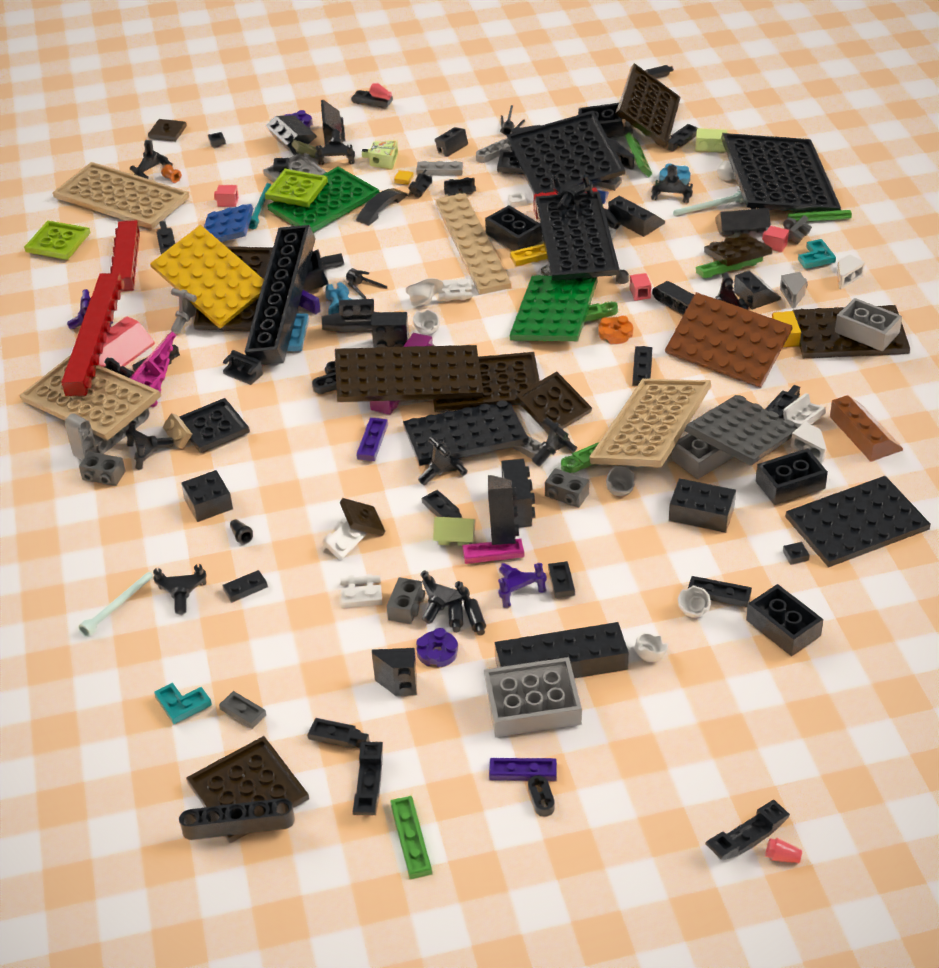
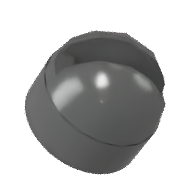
M621 269L620 275H616V282L619 284L628 283L629 273L625 269Z

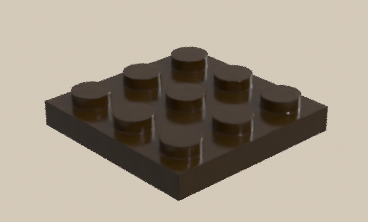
M741 234L736 238H726L721 242H711L710 245L704 246V253L726 266H731L772 254V248L749 234Z
M558 371L518 393L515 397V400L548 435L550 429L543 424V420L546 417L554 423H559L561 428L564 429L592 411V407Z

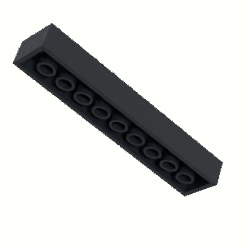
M310 225L278 228L244 351L247 356L260 360L261 365L283 364L285 362L316 240Z

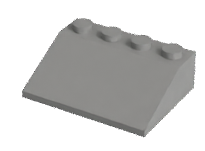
M569 657L484 670L495 738L582 725V706Z

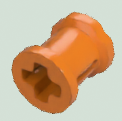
M169 164L162 168L161 174L164 178H169L173 183L180 181L182 177L180 170L173 169Z

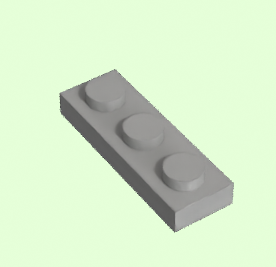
M417 162L416 175L422 174L425 169L427 170L426 175H463V162Z

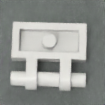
M471 279L441 280L444 283V287L438 292L439 300L451 302L450 300L461 299V301L472 299Z
M370 573L366 574V576L354 577V575H348L346 578H340L341 586L349 585V587L341 588L342 608L383 605L381 585H373V583H381V575H372ZM367 584V586L355 587V585Z

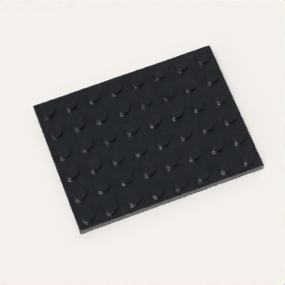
M722 133L721 140L746 208H769V210L797 212L841 210L839 201L811 139Z

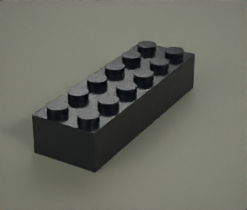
M619 622L494 642L497 668L569 657L574 679L628 670L629 652Z

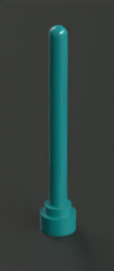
M266 183L252 214L249 229H256L259 225L258 217L266 200L265 193L271 187V183Z

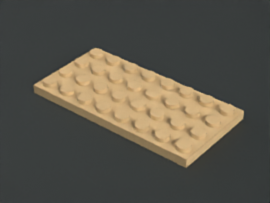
M92 161L52 192L54 198L121 220H138V225L149 229L157 226L160 221H163L190 197L188 191Z
M70 356L19 395L23 402L64 421L73 413L88 420L93 434L107 441L161 397L158 390L99 365L96 366V374L92 378V386L88 390L87 396H65L61 382Z
M642 379L590 455V463L662 467L683 434L686 425L691 421L712 387L711 380Z

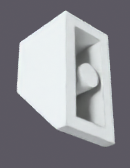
M848 254L838 261L837 281L840 290L864 276L865 262Z
M804 422L792 433L790 447L797 451L809 448L819 462L823 463L826 445L821 429Z

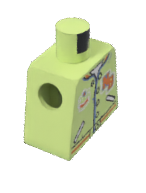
M398 140L374 141L370 149L362 148V158H369L371 166L387 169L394 168L399 154Z

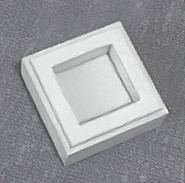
M523 192L507 195L510 206L515 208L527 205Z

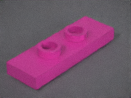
M522 538L516 539V544L492 545V542L462 545L465 564L525 557Z

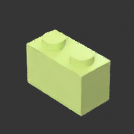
M697 128L695 151L726 153L721 136L722 133H728V129Z
M434 517L433 541H438V545H450V541L458 542V546L475 542L476 519Z

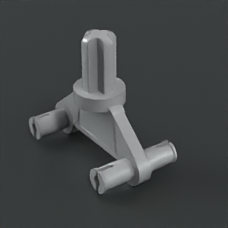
M173 288L171 295L179 297V311L175 313L176 320L171 331L175 334H180L185 322H189L190 318L196 314V307L190 301L195 302L197 296L188 293L187 290Z

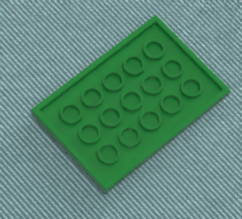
M337 166L322 175L327 176L328 182L309 207L278 201L268 204L267 207L268 211L293 226L310 225L314 233L368 202L380 192V189Z
M531 276L509 334L510 341L578 342L598 283L597 277L552 281L551 276Z

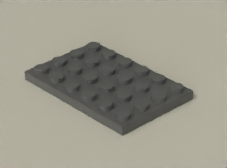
M734 395L688 423L685 432L752 466L791 439L792 433L798 427L795 426L793 421L779 418L777 413L768 412L763 409L760 404L752 403L744 396Z

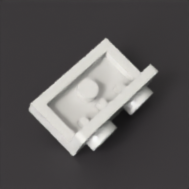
M808 393L803 394L783 410L784 419L793 421L796 427H800L804 422L813 424L826 414L825 407L810 402V394Z
M341 521L334 528L336 532L333 535L328 533L322 540L324 544L320 549L324 551L327 548L341 561L367 533L351 529L347 521L345 523Z

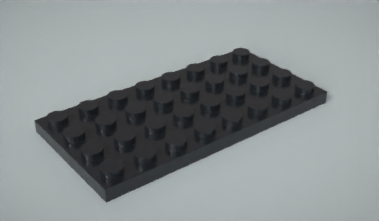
M599 191L593 192L594 196L591 198L587 197L586 192L576 196L566 210L559 208V203L562 199L560 195L535 197L552 281L620 275V268Z

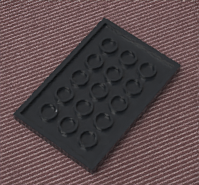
M499 401L497 404L490 405L482 404L477 407H467L462 410L446 411L441 414H431L426 417L411 418L403 421L404 430L419 466L427 465L432 460L433 445L429 442L431 436H435L439 441H443L446 444L447 450L451 452L449 456L451 459L529 444L525 430L511 403L507 401Z
M886 475L788 510L785 514L786 519L828 568L930 530L931 523Z

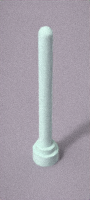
M739 190L732 196L675 209L673 214L678 216L731 202L744 203V199Z
M147 572L95 617L82 621L78 625L79 631L86 637L93 635L96 632L97 625L153 578V574Z

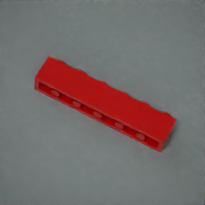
M138 220L118 221V227L115 228V247H113L110 272L120 273L121 280L124 281V290L122 291H134L140 240Z

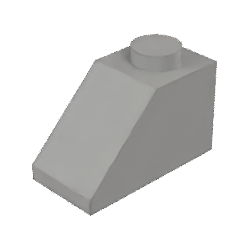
M801 272L781 275L780 280L781 292L791 308H796L805 296V291L808 287L807 279L803 277Z

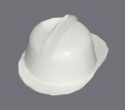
M426 278L408 285L405 288V292L409 295L413 307L427 305L431 302L433 295L443 289L444 283L438 278Z

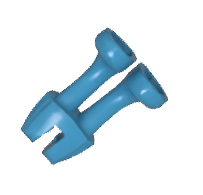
M342 282L337 283V289H334L333 284L326 285L325 296L332 302L328 309V315L339 313V300L351 299L348 297V287Z

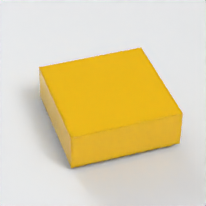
M398 170L394 177V183L409 185L414 177V173Z

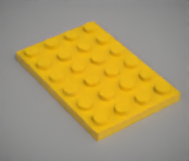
M201 224L150 263L151 268L175 289H184L188 293L196 295V301H190V303L220 329L259 298L264 282L263 278Z

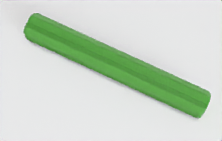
M852 211L791 213L787 215V218L795 219L796 222L804 215L808 217L807 221L851 219Z

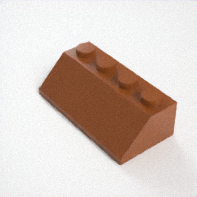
M849 395L832 400L830 418L870 462L903 451V447L862 403Z

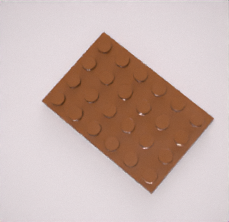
M696 292L668 342L665 353L762 388L793 328L790 324Z

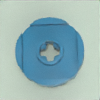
M672 163L665 164V167L660 170L659 180L663 181L668 173V166L672 165ZM675 165L677 166L679 180L687 185L691 178L689 167Z

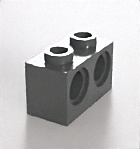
M88 451L79 465L82 480L117 486L126 472L122 457Z
M554 468L545 481V496L580 508L589 495L590 480Z
M398 577L386 606L388 620L412 624L414 617L418 616L419 604L425 598L422 581Z

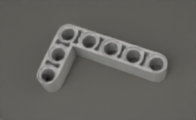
M148 408L141 415L133 419L137 423L136 428L148 419L150 414ZM74 413L70 414L65 420V428L72 454L81 460L84 459L88 451L101 454L107 452L126 437V430L129 427L128 424L107 441L93 434L88 420Z

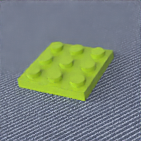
M284 169L266 191L265 199L309 207L327 184L328 178L327 176Z
M47 220L24 246L25 252L68 260L91 233L90 227Z

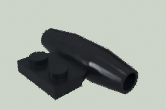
M374 298L339 300V313L321 316L322 330L343 333L372 331V313L376 312L374 311Z

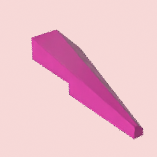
M173 331L162 340L132 374L130 379L154 388L161 393V384L165 379L170 361L169 355L173 350L172 343L176 338V334ZM156 400V402L153 405H150V407L157 406L158 401Z

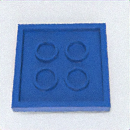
M242 204L238 207L226 208L217 212L212 211L207 214L204 228L220 242L246 237L254 208L252 204Z

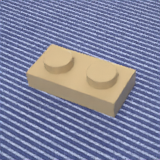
M174 413L169 415L162 427L168 436L173 438L175 445L181 449H184L192 436V433L183 421Z

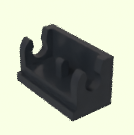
M453 127L436 137L434 142L436 143L438 153L440 154L443 149L444 156L448 157L468 145L466 130Z
M232 350L223 361V364H228L223 369V374L249 385H252L263 375L260 360Z

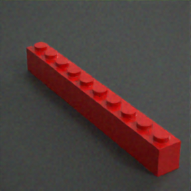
M99 273L61 382L65 396H87L88 390L91 389L92 378L95 377V369L99 365V357L103 353V345L107 341V333L110 332V324L114 320V312L117 311V303L121 299V291L124 290V281L121 280L120 273Z

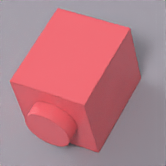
M218 185L217 191L214 192V200H217L218 207L237 206L239 200L237 185Z
M770 225L768 230L764 231L762 241L770 246L772 250L783 252L788 244L789 230Z
M647 273L630 275V291L634 301L651 299L652 285Z

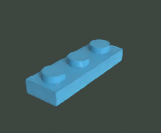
M297 313L287 351H303L309 314Z

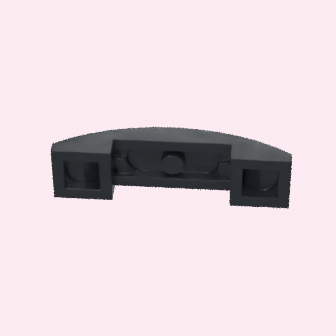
M389 188L379 192L362 208L356 221L367 226L371 225L379 218L378 213L393 201L399 203L408 196V193L396 188Z
M361 741L357 790L354 795L353 815H376L382 778L383 742Z
M773 799L758 808L754 817L727 834L724 831L707 840L705 845L721 860L736 857L770 836L790 817V813Z

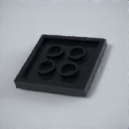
M226 398L179 416L192 433L190 441L200 453L250 433L249 426Z

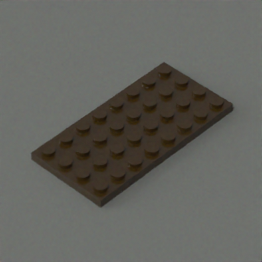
M477 345L335 349L337 402L483 398Z

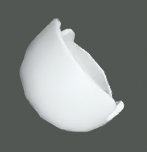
M725 160L720 163L717 168L719 178L722 180H736L730 161Z
M429 309L423 312L418 310L413 315V325L423 335L432 334L438 330L440 318L436 312Z
M696 586L682 589L677 598L682 612L693 618L706 614L711 606L710 595L705 589Z
M642 633L635 641L636 653L646 662L661 660L669 647L668 642L663 643L662 636H654L650 633Z

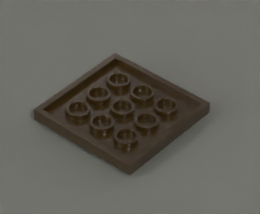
M265 736L186 777L188 785L204 807L286 798L292 802L293 808L309 800L308 792ZM247 834L225 836L229 843H232Z

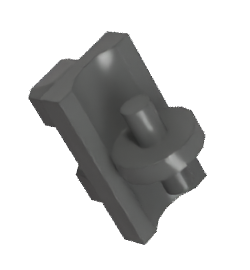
M804 215L797 223L792 218L784 220V229L789 230L788 242L792 240L799 244L803 237L810 233L812 226L806 223L808 217Z

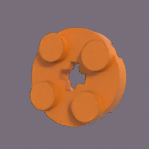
M626 316L604 317L601 319L598 334L603 341L605 338L609 340L608 343L622 344L627 342L630 336L632 338L633 324L628 321Z

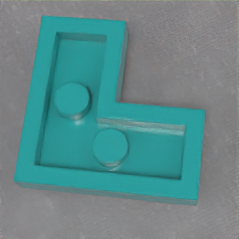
M823 239L807 242L806 248L809 252L798 254V261L804 269L836 263V256Z
M173 682L153 691L155 698L173 725L212 706L211 699L202 686L185 695H181Z

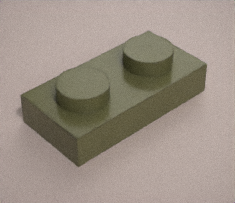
M293 140L292 146L296 149L297 153L302 155L306 153L308 156L316 159L315 146Z

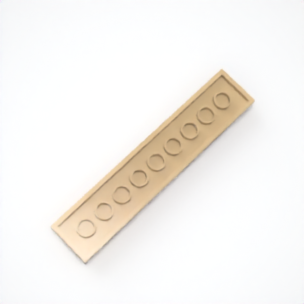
M456 194L435 199V205L479 295L512 288L511 281L466 194Z

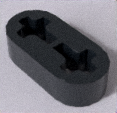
M543 776L531 777L528 781V793L534 810L539 816L548 817L555 810V800L549 783ZM535 785H539V787L541 788V792H538V789ZM541 800H544L545 804L548 805V807H544L543 804H541Z

